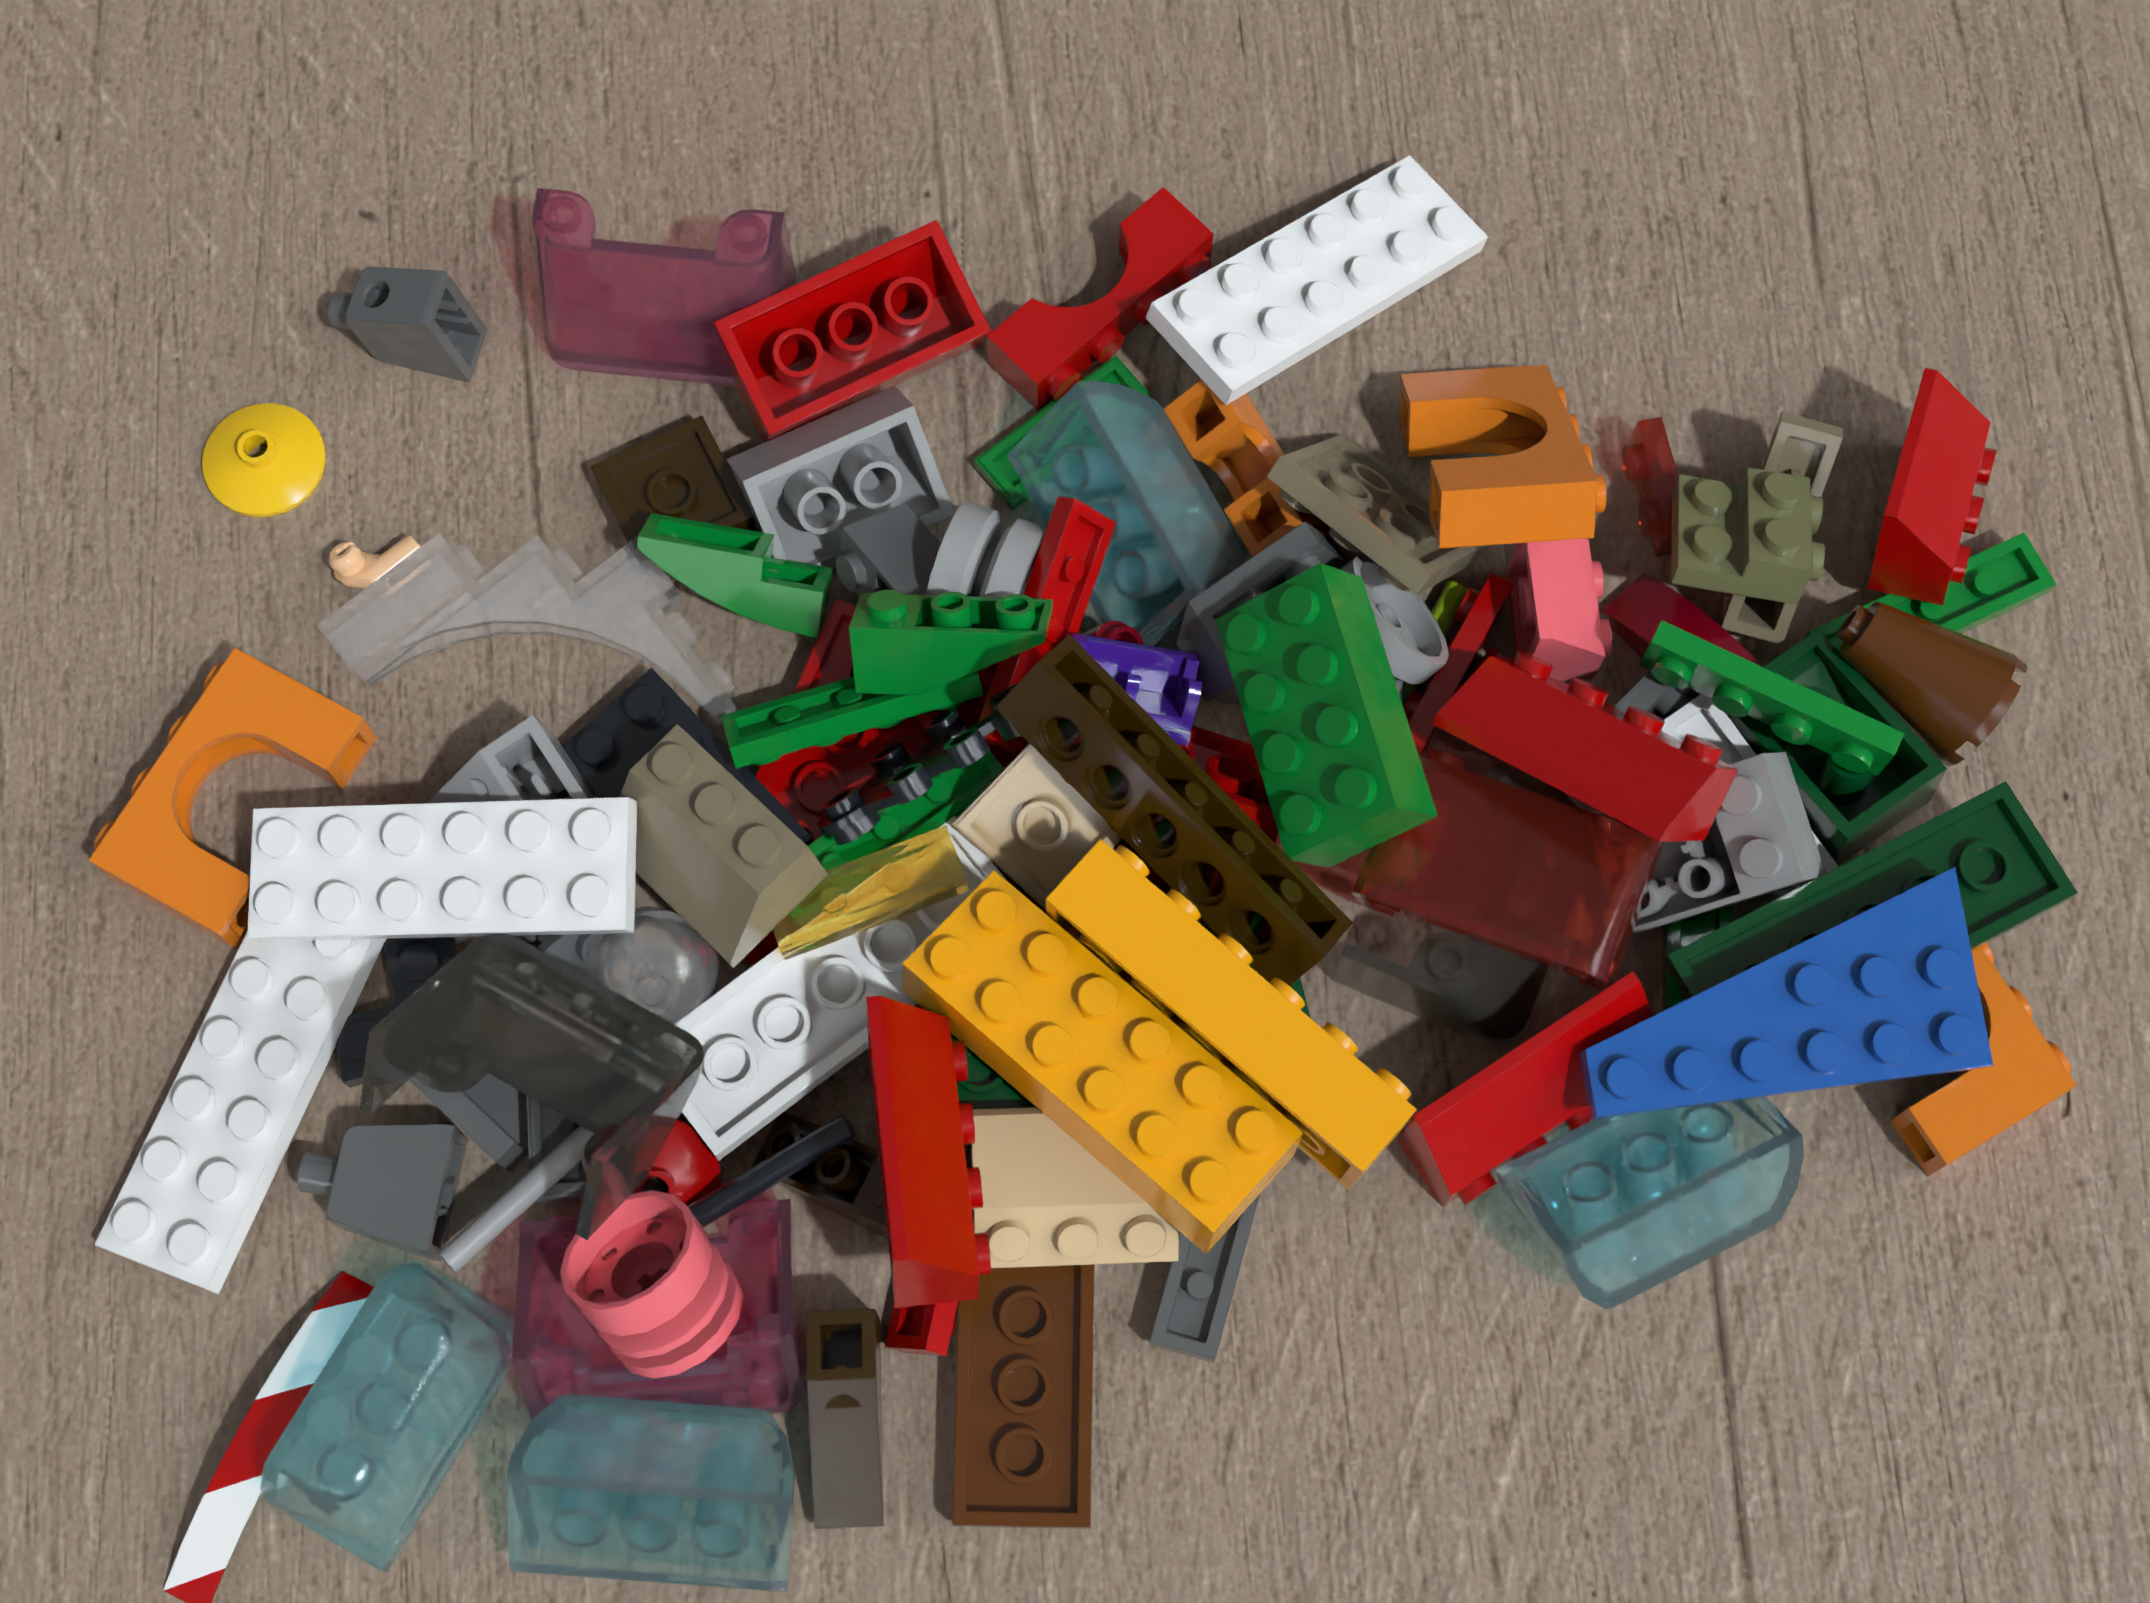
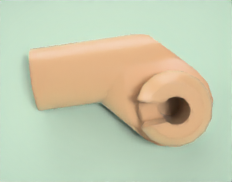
M408 534L381 555L361 552L352 542L341 543L332 549L328 562L331 568L335 570V578L345 586L382 591L391 587L428 557L418 543Z

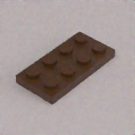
M1094 1264L991 1268V1274L979 1275L978 1299L959 1301L953 1527L1090 1529Z

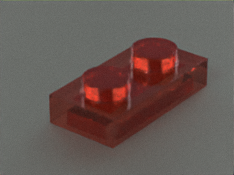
M1662 417L1637 421L1628 444L1623 446L1622 463L1627 480L1629 482L1636 481L1641 501L1638 502L1637 516L1641 533L1645 538L1651 537L1656 557L1671 555L1672 490L1678 473Z

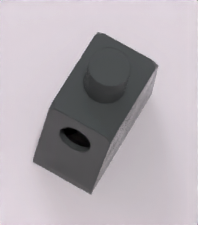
M368 266L361 271L354 292L336 291L332 295L328 306V317L331 325L336 328L352 330L371 355L382 363L470 382L488 330L446 271Z
M446 1124L347 1127L344 1133L339 1157L312 1152L305 1153L298 1172V1190L300 1192L330 1196L326 1209V1220L338 1228L429 1260L441 1262V1258L437 1253L444 1248L468 1138L455 1126Z

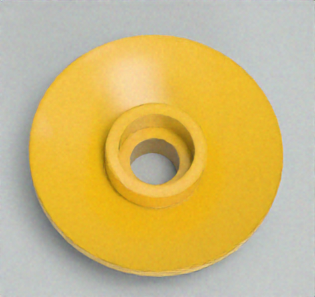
M276 403L250 405L227 416L212 431L205 444L202 457L203 476L214 497L223 506L235 513L259 518L277 516L302 504L317 488L326 464L325 445L314 423L300 411ZM268 445L263 455L249 457L251 451L256 447Z

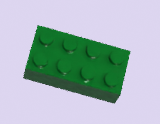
M1319 563L1215 619L1283 850L1292 861L1332 867L1438 817L1362 577Z

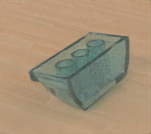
M1095 380L1077 382L1007 454L1046 525L1049 523L1058 496L1076 498L1116 522L1089 601L1102 624L1108 621L1123 622L1134 628L1141 635L1144 645L1154 646L1184 619L1190 600L1240 567L1246 559L1247 553L1162 406L1155 399L1127 386Z
M1767 1097L1595 1119L1497 1168L1496 1172L1499 1187L1557 1258L1582 1296L1605 1309H1609L1779 1222L1798 1187L1804 1157L1803 1135Z
M416 1261L397 1266L375 1285L265 1461L260 1486L265 1501L381 1571L388 1572L534 1330Z
M573 1394L561 1395L531 1420L513 1449L506 1473L509 1571L778 1592L788 1591L795 1473L788 1438L770 1412L753 1408Z

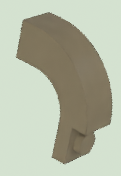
M1781 412L1765 459L1761 458L1758 469L1810 478L1811 495L1821 497L1843 439V428ZM1724 593L1721 627L1729 631L1783 645L1797 605Z

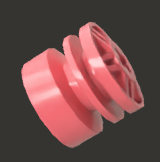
M651 1190L629 1194L606 1205L580 1227L565 1251L560 1271L565 1293L582 1315L597 1329L598 1335L610 1347L615 1357L632 1374L654 1379L678 1375L704 1362L725 1343L739 1320L743 1292L738 1276L731 1266L725 1262L721 1252L710 1243L708 1234L688 1206L674 1194Z

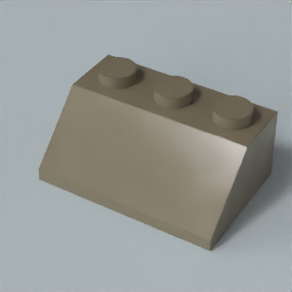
M678 724L630 769L620 797H629L637 801L636 873L733 968L828 875L809 847Z

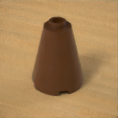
M1880 602L1873 603L1867 609L1861 605L1855 607L1843 621L1837 632V637L1843 640L1839 650L1840 655L1866 680L1932 753L1947 766L1957 765L1964 760L1955 751L1966 741L1979 747L2002 720L2021 688L2020 685L2011 680L2014 671L2022 673L2027 671L2025 662L2015 654Z

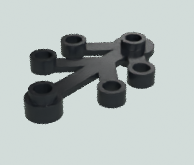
M1017 684L1009 686L996 694L989 701V705L993 710L992 714L970 728L967 727L956 708H951L933 717L923 727L930 740L912 758L902 742L893 743L876 753L869 760L876 773L858 791L855 787L847 788L831 797L822 805L825 815L817 823L823 835H831L837 845L849 843L864 835L881 820V815L878 811L897 804H906L927 792L933 785L930 777L955 768H964L983 757L990 749L984 736L997 729L1004 741L1019 737L1020 735L1014 727L995 709Z

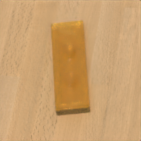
M945 825L826 870L828 875L784 919L782 918L775 924L773 931L784 959L788 960L970 891L969 883L947 826Z

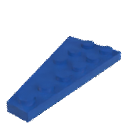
M1954 867L1580 1052L1590 1120L1982 1069L1993 1066L1956 868Z

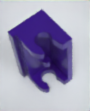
M1073 633L1072 637L1177 744L1188 746L1191 737L1190 731L1202 689V682L1195 681L1199 666L1197 654Z

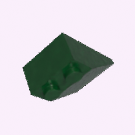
M1819 630L1772 660L1764 668L1905 733L1895 756L1878 776L1869 772L1855 773L1846 770L1836 764L1829 753L1809 744L1796 745L1784 741L1772 732L1771 726L1750 716L1737 717L1726 713L1756 755L1786 752L1811 829L1838 866L1930 802L1947 770L1946 766L1866 680L1840 655L1839 651Z

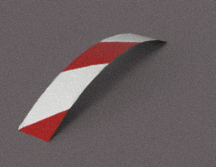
M342 1271L315 1306L264 1383L219 1463L183 1539L163 1591L186 1603L213 1602L241 1533L286 1445L331 1370L360 1327L386 1294L384 1291Z

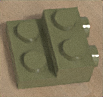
M1749 467L1741 485L1679 474L1672 490L1671 584L1798 605L1808 581H1817L1819 579L1825 558V545L1812 542V534H1816L1821 523L1823 498L1811 495L1810 478Z

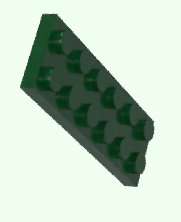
M2005 781L1669 954L1663 963L1685 1000L1954 867L1956 868L1971 951L2074 897L2078 892Z

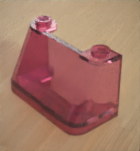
M537 188L532 213V227L543 336L548 352L561 367L577 371L737 387L715 330L714 322L797 284L784 212L750 209L740 210L730 215L721 224L714 251L594 239L596 220L588 200L580 194L570 191Z
M754 1199L736 1208L728 1216L727 1237L709 1238L710 1243L721 1252L725 1262L731 1266L739 1278L743 1292L739 1320L725 1343L704 1362L678 1375L654 1379L632 1374L615 1357L610 1347L598 1335L597 1329L582 1315L564 1291L560 1271L565 1251L582 1224L572 1218L563 1216L552 1217L544 1221L521 1223L512 1363L529 1416L537 1426L553 1432H580L768 1415L786 1412L796 1407L802 1401L803 1362L794 1216L790 1199L772 1201L768 1199Z

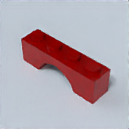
M1162 187L1120 223L1119 255L1124 264L1125 271L1117 285L1097 301L1076 307H1058L1031 298L987 335L988 363L1037 411L1052 398L1056 401L1059 400L1079 383L1081 373L1096 360L1103 363L1113 357L1123 345L1125 336L1138 324L1142 323L1144 326L1150 324L1146 316L1152 302L1210 270L1214 233L1168 190Z

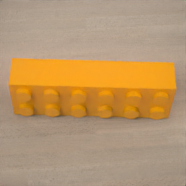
M1100 839L1046 898V914L1303 1131L1298 1147L1350 1191L1417 1110L1407 1101L1411 1096L1408 1088L1389 1071L1379 1068L1374 1073L1354 1056L1358 1050L1356 1044L1339 1028L1328 1022L1321 1028L1301 1011L1305 1006V1002L1289 985L1278 978H1274L1269 983L1249 966L1253 961L1252 956L1235 939L1225 933H1222L1217 939L1198 923L1197 920L1201 917V914L1186 897L1174 889H1170L1165 894L1146 878L1150 873L1148 867L1132 851L1122 845H1119L1114 851Z
M995 870L902 963L903 991L924 1010L949 1017L950 1032L960 1041L964 1040V1044L1205 1254L1209 1252L1296 1152L1303 1131Z

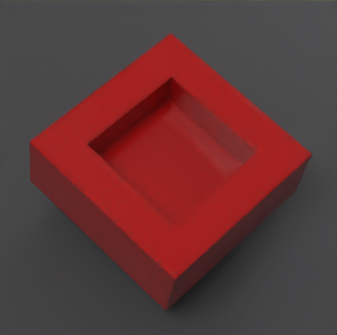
M958 1301L895 1308L894 1305L885 1347L909 1354L946 1356L950 1337L956 1325Z

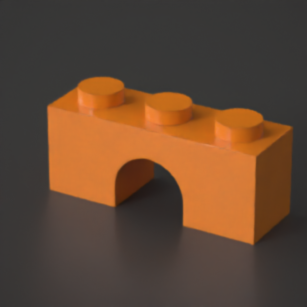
M1201 379L1164 408L1165 413L1192 458L1208 465L1229 490L1234 502L1226 507L1224 511L1252 557L1304 522H1307L1326 537L1330 535V528L1325 522L1312 512L1310 514L1300 512L1286 503L1280 496L1281 488L1267 478L1279 457L1283 456L1284 453L1247 393L1225 405Z

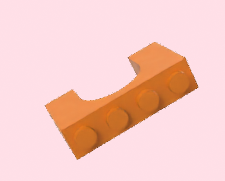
M1546 364L1400 374L1399 430L1408 457L1462 453L1500 454V456L1431 460L1429 519L1439 549L1594 538L1596 513H1603L1606 508L1604 476L1594 473L1590 445L1588 443L1581 444L1578 419L1575 414H1568L1565 390L1563 386L1556 387Z
M234 647L225 662H219L211 669L204 682L203 694L190 713L182 715L174 723L168 734V745L155 764L144 769L136 778L131 789V799L118 818L111 820L101 829L94 843V853L88 861L114 882L237 950L248 931L250 876L199 848L192 831L191 813L194 799L201 785L213 771L224 763L240 756L260 753L285 758L343 790L377 737L360 715Z
M1987 943L1973 950L1972 956L1993 1066L1961 1071L1954 1081L1912 1105L1891 1120V1123L1927 1176L1932 1175L2078 1086L2070 1075L2071 1066L2066 1055L2056 1044L2046 1041L2032 1021V1010L2024 995L2015 987L2008 986L1993 965L1994 956Z

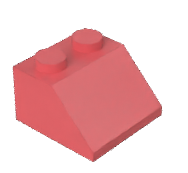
M1573 539L1515 543L1505 567L1506 580L1514 584L1508 597L1516 653L1517 651H1523L1553 665L1549 676L1559 681L1572 680V678L1580 680L1594 679L1605 657L1611 655L1612 632L1609 620L1600 619L1597 598H1602L1604 577L1600 561L1591 560L1589 540Z

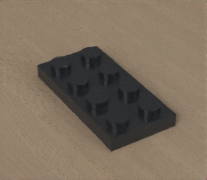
M652 667L562 745L588 787L598 798H618L621 795L630 769L678 724L807 846L814 842L809 833L746 766L736 769L728 747Z

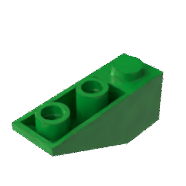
M896 590L861 593L849 626L856 693L922 695L1043 644L1053 610V599H1032L1023 594H1011L1002 598L970 597L959 592H945L939 595L903 594Z

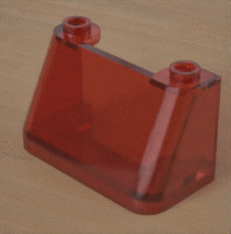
M1431 748L1427 757L1419 756L1438 817L1370 848L1352 891L1356 899L1364 907L1392 917L1402 909L1401 911L1411 921L1420 924L1422 921L1542 963L1545 968L1556 972L1559 971L1562 965L1564 966L1563 972L1578 977L1579 983L1601 991L1614 984L1660 858L1663 842H1659L1615 818L1613 820L1464 770L1467 761L1454 754Z

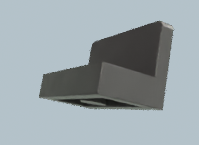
M470 1029L475 1053L437 1062L435 1065L421 1055L403 1075L496 1163L511 1172L529 1153L526 1077L476 1030Z

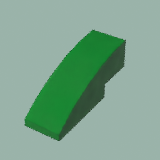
M651 513L638 535L637 549L666 573L699 595L741 616L777 629L818 638L828 614L833 568L772 558L774 534Z

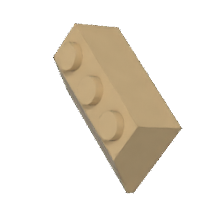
M1037 1107L973 1110L975 1144H971V1167H979L983 1193V1208L972 1209L974 1233L987 1232L991 1268L1178 1261L1179 1230Z

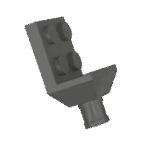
M1304 522L1188 602L1176 644L1180 651L1194 653L1198 656L1199 666L1195 681L1202 682L1199 704L1211 698L1224 704H1240L1215 619L1319 563L1337 569L1342 568L1349 561L1338 544L1307 522Z

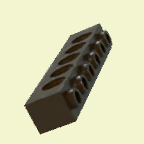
M1070 634L1037 662L995 707L1014 727L1016 732L1025 738L1061 775L1063 780L1071 785L1100 814L1111 829L1118 833L1153 868L1162 880L1172 889L1186 897L1201 914L1200 918L1218 936L1222 933L1229 935L1248 951L1253 958L1249 966L1267 982L1270 983L1274 978H1278L1287 985H1292L1329 953L1353 923Z

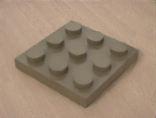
M1346 433L1280 456L1267 475V478L1281 488L1279 493L1286 503L1300 512L1306 514L1312 512L1331 527L1329 534L1338 544L1353 552L1358 553L1362 551L1380 565L1378 569L1380 575L1389 584L1402 591L1409 592L1411 590L1415 594H1419L1474 564L1487 546L1439 549L1429 519V498Z

